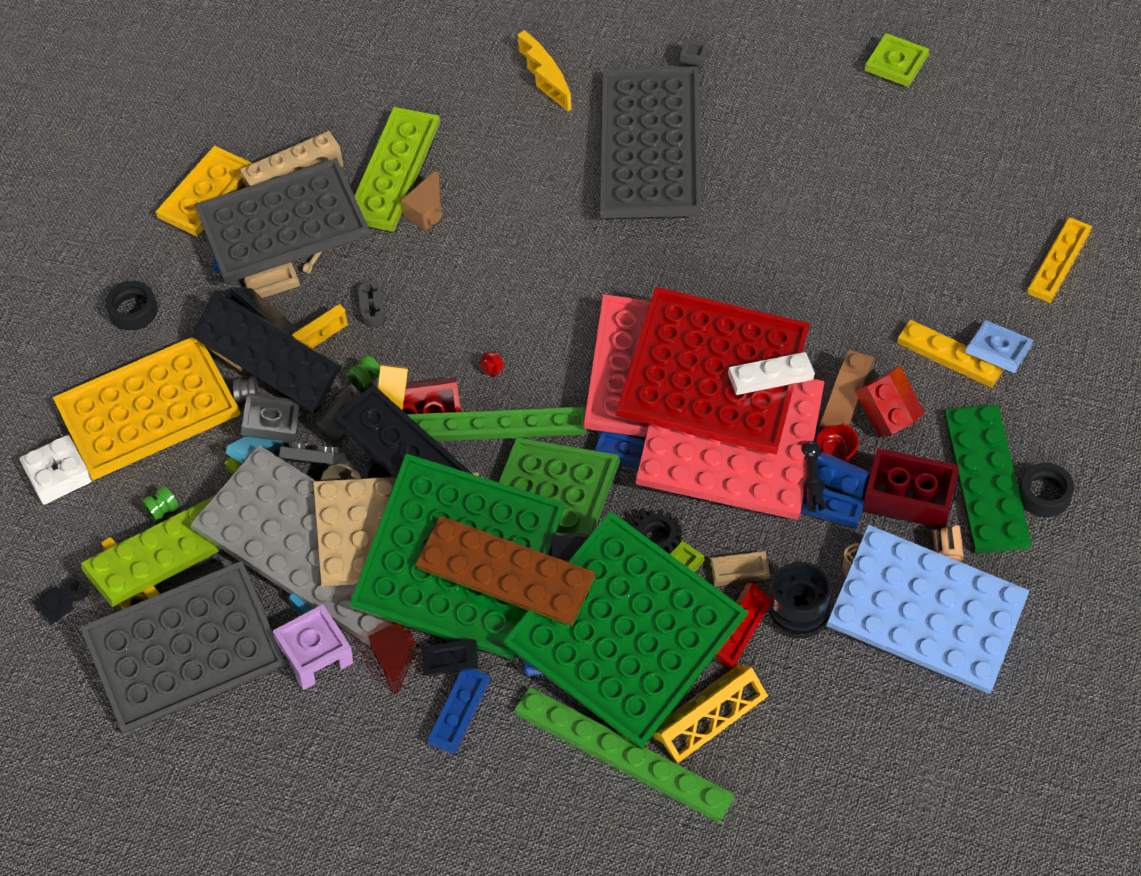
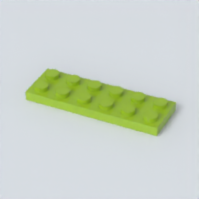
M393 107L355 193V199L368 227L391 232L395 231L403 212L401 200L412 191L439 127V115Z
M214 496L82 562V571L111 607L223 550L191 529V523Z

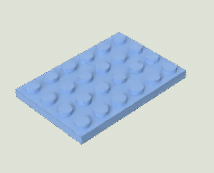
M868 525L826 626L990 694L1030 590Z

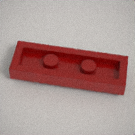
M754 583L746 584L736 601L737 604L748 611L747 617L715 656L727 669L735 667L771 603V599Z

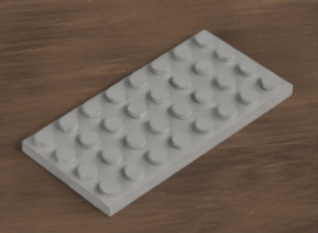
M259 445L191 523V529L239 561H243L245 565L290 594H295L312 609L323 604L338 626L370 647H373L392 622L350 608V602L357 583L354 585L321 586L313 482L315 480Z

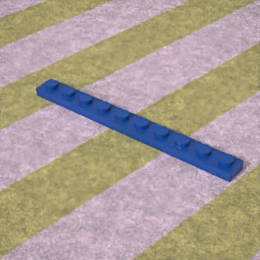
M602 431L594 451L619 455L621 464L639 468L645 440L624 434ZM824 489L825 509L819 511L818 504H816V512H810L807 509V495L804 491L800 513L857 529L865 500Z

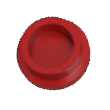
M485 352L481 356L480 367L482 371L490 377L498 376L504 368L500 355L497 352Z

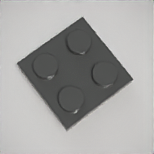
M247 393L241 435L295 442L300 403L293 399Z
M290 442L289 447H280L279 458L329 464H345L346 454L338 453V447L316 445V450H312L313 444Z

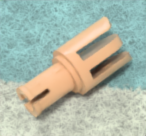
M955 525L952 527L953 537L948 527L941 529V535L937 529L932 530L935 552L962 562L964 555L960 526Z

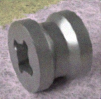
M250 376L249 379L234 378L233 393L236 404L246 401L247 393L259 395L256 376Z

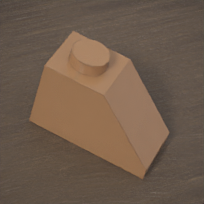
M434 171L401 200L403 216L424 231L436 224L442 217L441 185L437 171Z

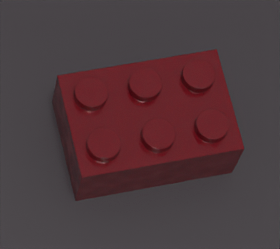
M877 448L863 511L945 528L959 465Z

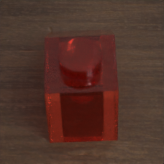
M395 623L368 636L371 649L394 695L399 693L414 659L412 647L416 645L410 630L404 631L401 624Z

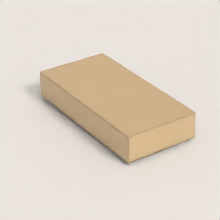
M292 262L243 278L246 288H252L262 298L300 286Z
M766 551L710 558L714 587L770 580Z

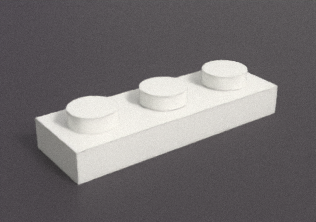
M806 352L729 367L728 376L736 395L813 380L815 374Z

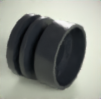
M808 562L786 564L775 572L771 580L770 618L774 627L782 634L792 638H808L817 635L826 627L829 620L831 582L827 574L820 567Z

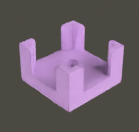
M323 604L273 630V636L282 656L286 655L294 668L296 679L303 690L316 683L314 672L339 660L340 668L344 669L353 664L351 646Z

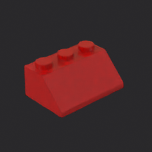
M456 377L406 384L403 411L406 414L461 412Z

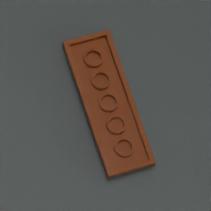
M442 516L439 517L416 563L419 570L571 627L596 577L595 572Z

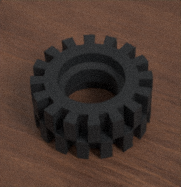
M658 509V514H654L653 510L648 511L649 516H646L645 513L640 514V520L636 518L632 527L645 537L647 533L654 530L665 532L667 539L655 544L670 554L682 542L681 524H678L676 517L672 519L671 513L667 512L664 516L663 510Z

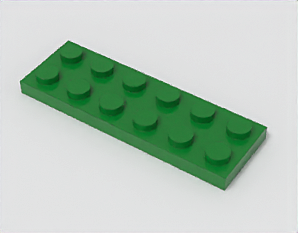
M999 404L945 409L944 418L954 464L959 465L957 477L974 554L1030 549L1031 539Z

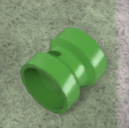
M364 355L359 359L356 367H351L346 372V377L356 389L363 392L371 385L370 382L373 379L379 378L380 365L371 356Z
M165 485L158 488L153 497L147 496L141 500L143 508L155 523L163 519L164 513L168 511L173 512L179 508L175 497Z

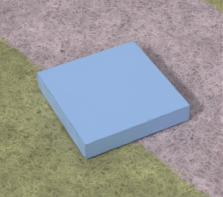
M984 320L968 344L965 353L1015 373L1029 352L1034 340Z

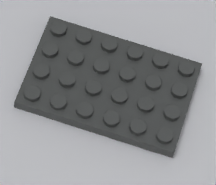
M337 158L195 204L196 211L225 284L370 235L369 227Z
M243 561L80 627L123 734L286 666Z

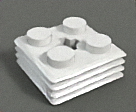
M69 435L56 439L20 457V461L42 504H47L92 482L88 469Z

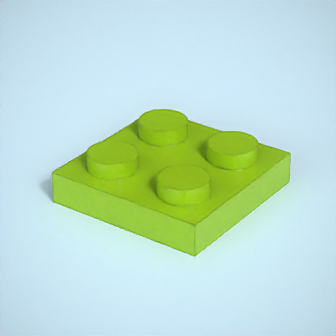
M885 33L865 64V71L909 87L929 56V48Z

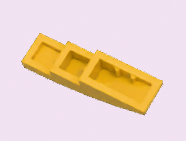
M523 30L517 35L519 52L527 58V69L535 74L536 87L566 111H570L571 93L563 74L541 44Z

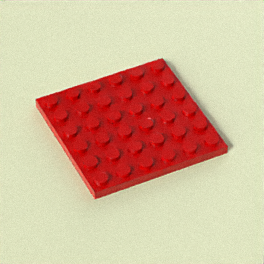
M655 286L620 397L616 416L777 455L795 383L736 395L728 376L729 367L803 353L810 323Z

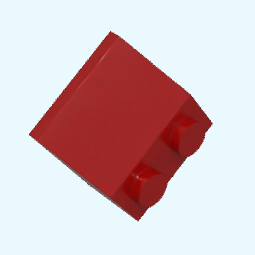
M900 365L855 390L879 438L897 433L913 424L925 413Z

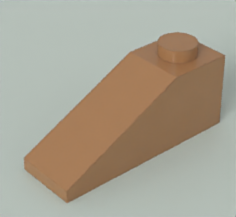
M849 349L840 368L819 429H823L828 425H840L842 423L850 426L860 404L855 390L870 381L874 357Z

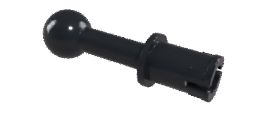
M806 441L801 445V450L805 455L804 459L806 460L808 480L803 483V489H805L804 491L807 495V509L810 512H816V504H818L819 511L825 509L823 496L825 482L819 479L817 458L822 451L817 442Z

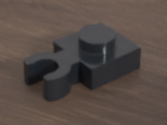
M76 577L68 580L63 590L55 586L33 601L35 607L50 625L74 610L73 601H81L88 595L84 587L78 591H73L80 585Z

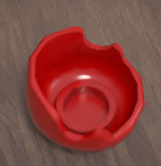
M845 423L828 425L816 437V442L821 447V453H827L845 462H848L858 450L859 439L857 433Z

